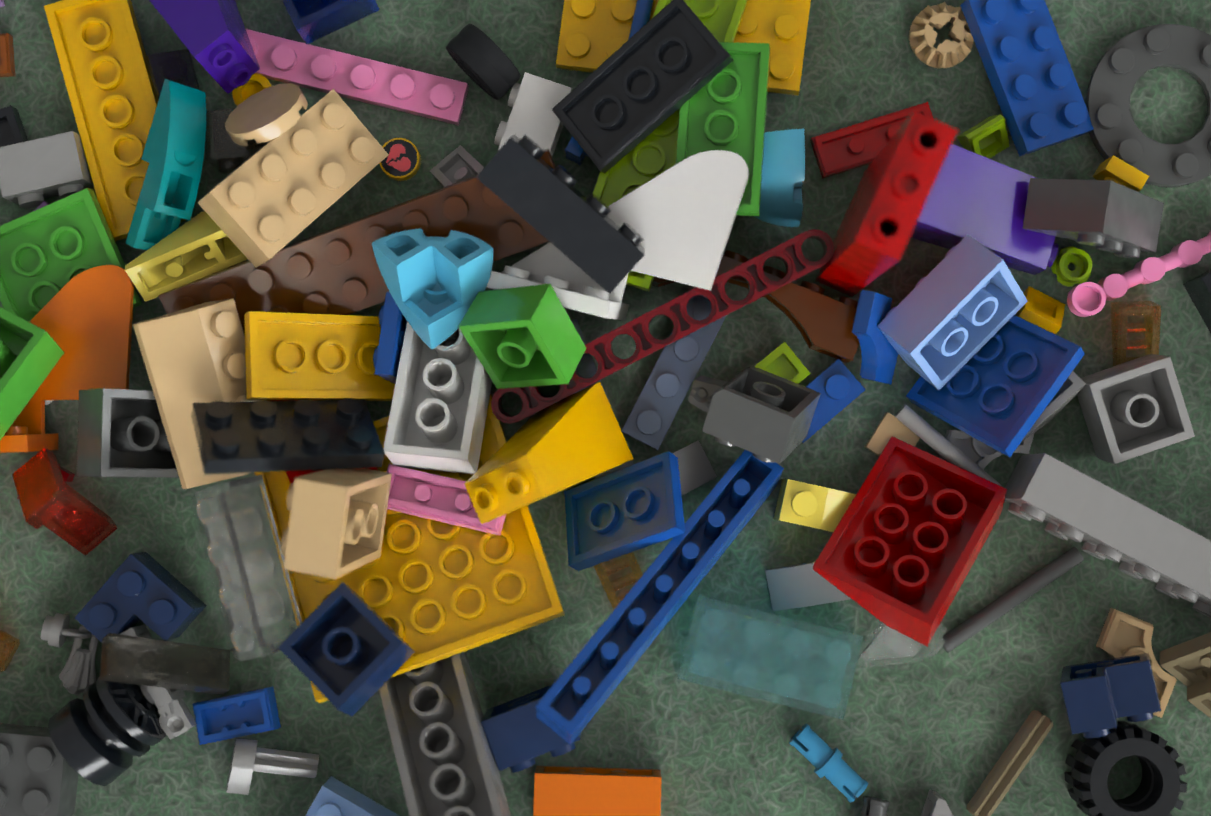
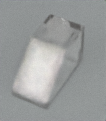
M879 621L850 659L861 668L920 663L926 656L930 659L939 652L945 643V639L942 636L948 629L940 623L929 645L925 646Z

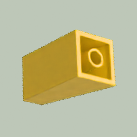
M598 382L535 413L464 485L482 525L577 485L634 458L601 382Z

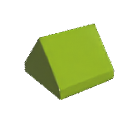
M1001 114L990 116L957 136L964 149L989 159L1010 146L1005 118Z

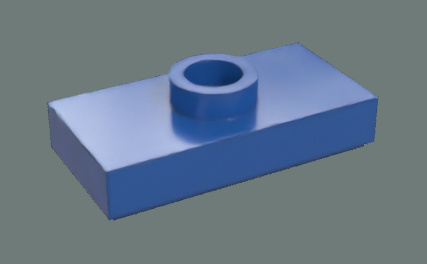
M273 686L192 704L200 745L281 728Z

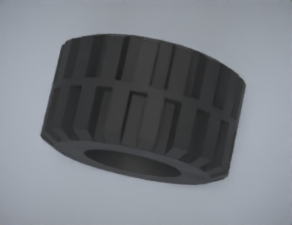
M1117 721V728L1109 729L1110 734L1097 738H1087L1084 742L1076 739L1071 745L1078 751L1075 757L1067 754L1065 763L1072 767V772H1064L1065 781L1072 785L1073 788L1068 789L1071 798L1079 803L1077 807L1086 815L1172 816L1170 812L1174 807L1181 810L1184 801L1178 799L1180 792H1187V783L1180 780V776L1186 774L1183 764L1175 761L1179 754L1175 748L1166 745L1168 741L1161 736L1135 724ZM1136 755L1140 760L1143 771L1138 789L1124 799H1112L1107 787V779L1111 768L1120 759Z

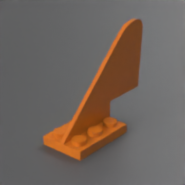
M101 265L79 273L66 283L29 321L47 331L64 351V354L0 440V453L58 450V433L45 434L46 400H79V390L99 388L129 390L134 284L124 268L116 265Z

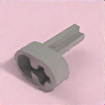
M236 738L226 793L248 795L253 771L315 778L318 770L319 754L257 747L258 740Z

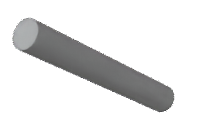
M906 404L896 413L895 417L949 463L1002 486Z

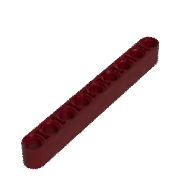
M811 229L715 277L711 290L696 287L585 344L586 350L584 353L594 356L598 363V370L595 375L586 378L579 375L575 370L569 384H560V390L552 397L542 394L539 386L501 388L495 392L491 400L493 414L504 423L512 424L519 422L824 266L833 255L834 245L832 239L822 230ZM813 238L822 244L824 251L819 261H809L803 256L801 248L805 239ZM769 258H778L783 261L786 267L783 279L771 281L764 275L763 264ZM740 277L746 281L748 294L743 300H732L726 295L725 283L728 279ZM703 296L710 302L711 312L706 319L695 320L689 316L686 308L691 298ZM665 315L672 320L674 329L671 336L667 339L659 340L651 335L649 324L655 316ZM621 334L631 336L636 344L634 354L627 359L617 357L612 349L614 339ZM508 392H514L522 399L523 406L518 415H510L502 407V398Z

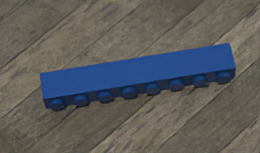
M748 450L743 451L686 521V533L672 538L536 705V717L567 743L570 745L573 743L777 487L784 470L783 467L776 462H763L755 458L752 452Z

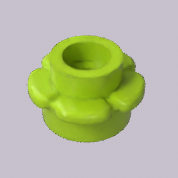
M1069 246L1059 251V255L1056 256L1051 270L1053 274L1057 275V281L1061 285L1072 287L1074 284L1079 285L1089 279L1092 270V260L1084 250ZM1069 263L1074 264L1075 269L1073 271L1068 269Z

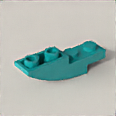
M168 79L164 80L141 160L148 162L149 165L126 239V244L133 248L147 251L178 229L181 218L191 220L205 152L207 111L204 91Z

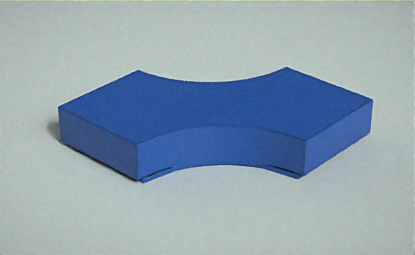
M862 290L852 328V333L857 336L861 346L862 362L860 376L864 379L891 385L898 352L877 326L891 310L892 298L877 292Z

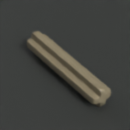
M1036 710L1030 713L967 804V810L973 816H992L1052 729L1053 722L1051 719Z

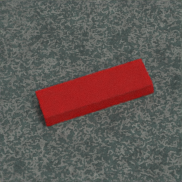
M928 102L811 138L810 142L822 179L871 164L914 110L933 118Z

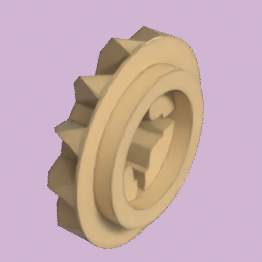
M945 2L939 5H928L915 17L909 31L910 45L916 57L924 64L934 68H950L961 63L971 52L974 42L961 7L949 6ZM948 22L952 23L948 35L953 41L946 39L937 48L933 47L937 37V33L933 28L940 30Z

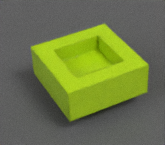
M786 342L782 343L755 365L757 368L797 384L811 374Z

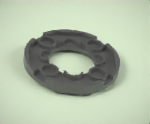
M1179 24L1153 25L1128 34L1101 57L1091 74L1084 102L1094 130L1089 132L1093 144L1104 160L1114 155L1147 174L1149 178L1146 184L1162 188L1180 187L1198 182L1210 176L1211 35L1199 29ZM1158 67L1181 69L1191 74L1202 86L1207 99V114L1200 131L1190 140L1178 144L1159 143L1146 137L1135 125L1130 112V94L1136 81L1145 72Z

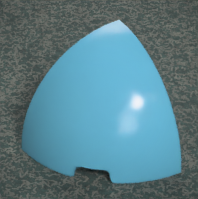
M804 129L765 132L760 214L754 217L778 226L799 227L803 211L802 181L805 180Z
M411 229L390 234L372 242L379 270L395 303L417 335L431 350L458 330L459 324L478 292L485 291L493 266V248L472 235L455 230H450L448 237L425 236L422 229Z

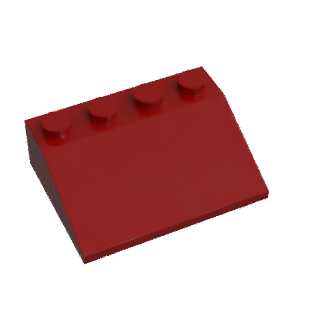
M892 436L814 563L813 570L888 627L928 646L1001 515L1008 489Z

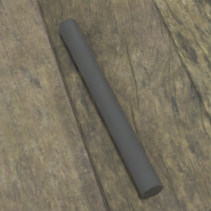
M1071 548L940 637L938 641L944 650L949 653L1084 561L1082 554L1077 548Z

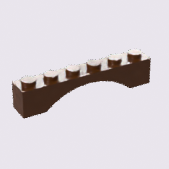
M726 250L722 256L716 277L747 262L748 258ZM763 266L764 275L771 281H779L785 276L784 272L776 268ZM654 276L652 285L661 287L675 283V281ZM732 277L727 280V283L748 289L746 281L740 277ZM802 281L801 285L790 282L763 296L790 319L801 333L809 349L834 359H840L844 363L853 361L860 344L857 336L852 333L858 301L840 296L839 301L823 295L825 289L806 281Z

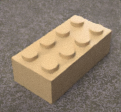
M333 89L301 115L295 126L283 135L271 140L197 203L254 267L257 268L276 255L389 154Z

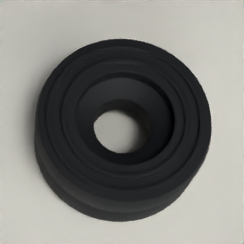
M472 24L466 25L459 32L458 36L454 37L446 46L449 55L484 92L496 100L501 99L521 77L518 69L507 55L484 32Z

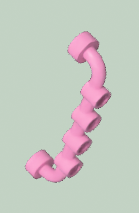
M1211 230L1206 237L1197 241L1187 240L1175 245L1170 253L1159 258L1149 257L1139 261L1134 266V269L1121 275H1108L1100 279L1097 284L1094 282H1084L1074 286L1067 296V305L1070 311L1079 317H1089L1100 312L1106 301L1124 296L1128 289L1136 285L1153 283L1160 280L1165 272L1177 267L1185 268L1198 263L1203 255L1211 252Z

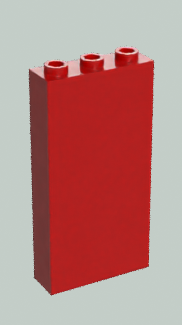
M914 110L865 170L834 237L833 255L830 261L820 268L815 281L853 297L900 260L956 137L957 129Z

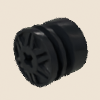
M112 669L98 677L97 683L91 684L84 689L83 700L79 698L71 700L53 715L48 723L50 737L66 762L83 778L101 786H107L132 766L133 756H143L150 750V746H154L166 737L159 723L160 714L157 707L145 698L141 688L132 679Z

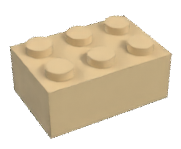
M365 468L326 469L295 478V482L291 485L287 494V508L291 512L289 527L285 530L281 540V553L285 555L283 569L336 579L380 558L392 473Z

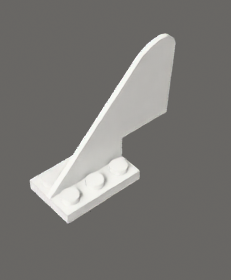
M724 150L697 153L682 160L608 206L611 212L607 216L619 227L624 222L627 223L644 239L640 245L645 249V255L631 271L707 290L712 289L749 178L748 165L740 155ZM551 242L514 265H505L502 272L491 271L487 284L488 288L495 290L551 284L563 307L608 319L625 320L629 304L622 303L628 274L609 294Z

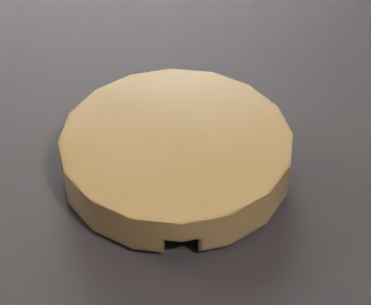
M293 83L278 84L265 88L247 98L229 114L225 122L226 131L233 142L240 146H248L247 140L255 139L257 144L269 142L283 135L298 123V120L301 118L298 111L300 109H307V99L300 87Z

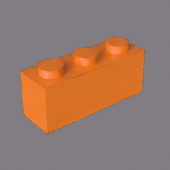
M536 766L534 773L533 816H661V770Z

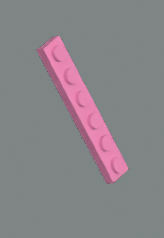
M246 29L260 67L255 73L261 74L267 79L293 83L300 87L329 93L334 89L341 97L455 125L460 123L469 88L468 83Z

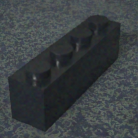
M516 135L511 136L476 178L610 294L645 255V249L640 245L644 240L643 237L627 223L624 222L619 227L607 216L611 209L597 196L591 193L586 198L574 187L578 180L564 167L558 164L553 169L541 158L545 151L531 138L524 135L520 140Z

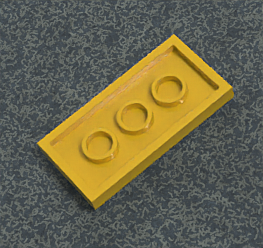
M249 311L244 314L247 400H341L350 398L365 399V401H392L395 384L376 375L373 363L374 350L379 345L381 332L379 316Z

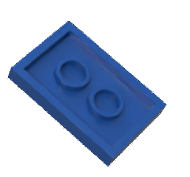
M670 451L564 491L568 566L577 571L686 533L678 457Z

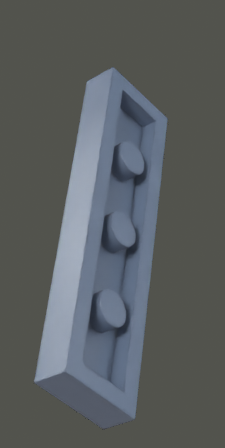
M695 296L688 301L686 309L691 318L703 320L709 316L711 305L705 297ZM726 316L664 347L622 429V433L656 450L659 449Z

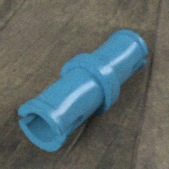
M806 723L802 726V731L799 729L790 739L789 744L794 746L815 767L814 772L820 778L825 776L850 803L853 802L856 797L858 798L864 792L868 782L863 780L842 759V752L837 748L832 750Z

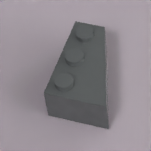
M1030 178L1022 229L1074 240L1080 244L1096 246L1097 250L1114 252L1113 255L1118 257L1139 258L1140 251L1156 252L1164 203L1111 180Z

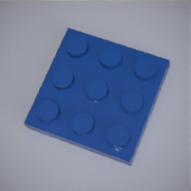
M1014 315L939 391L920 376L906 397L914 405L1011 457L1085 353L1081 346Z

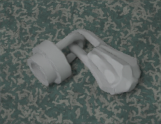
M56 613L55 616L48 615L43 622L41 640L48 641L49 646L61 648L66 640V636L74 637L70 656L59 674V678L63 682L64 688L70 694L79 695L84 693L85 688L96 683L95 654L99 640L91 632L89 633L84 626H81L79 629L69 628L70 616L67 614ZM91 638L89 650L80 648L82 639Z

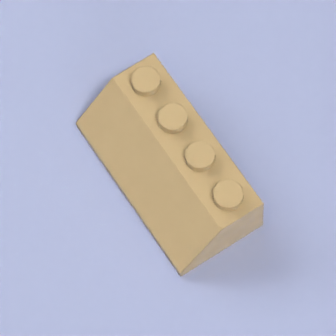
M234 298L205 302L133 324L182 489L198 487L249 474H205L191 417L193 403L259 401L246 399L245 336Z

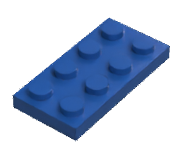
M966 0L960 5L1019 157L1079 137L1094 130L1088 109L1045 0Z

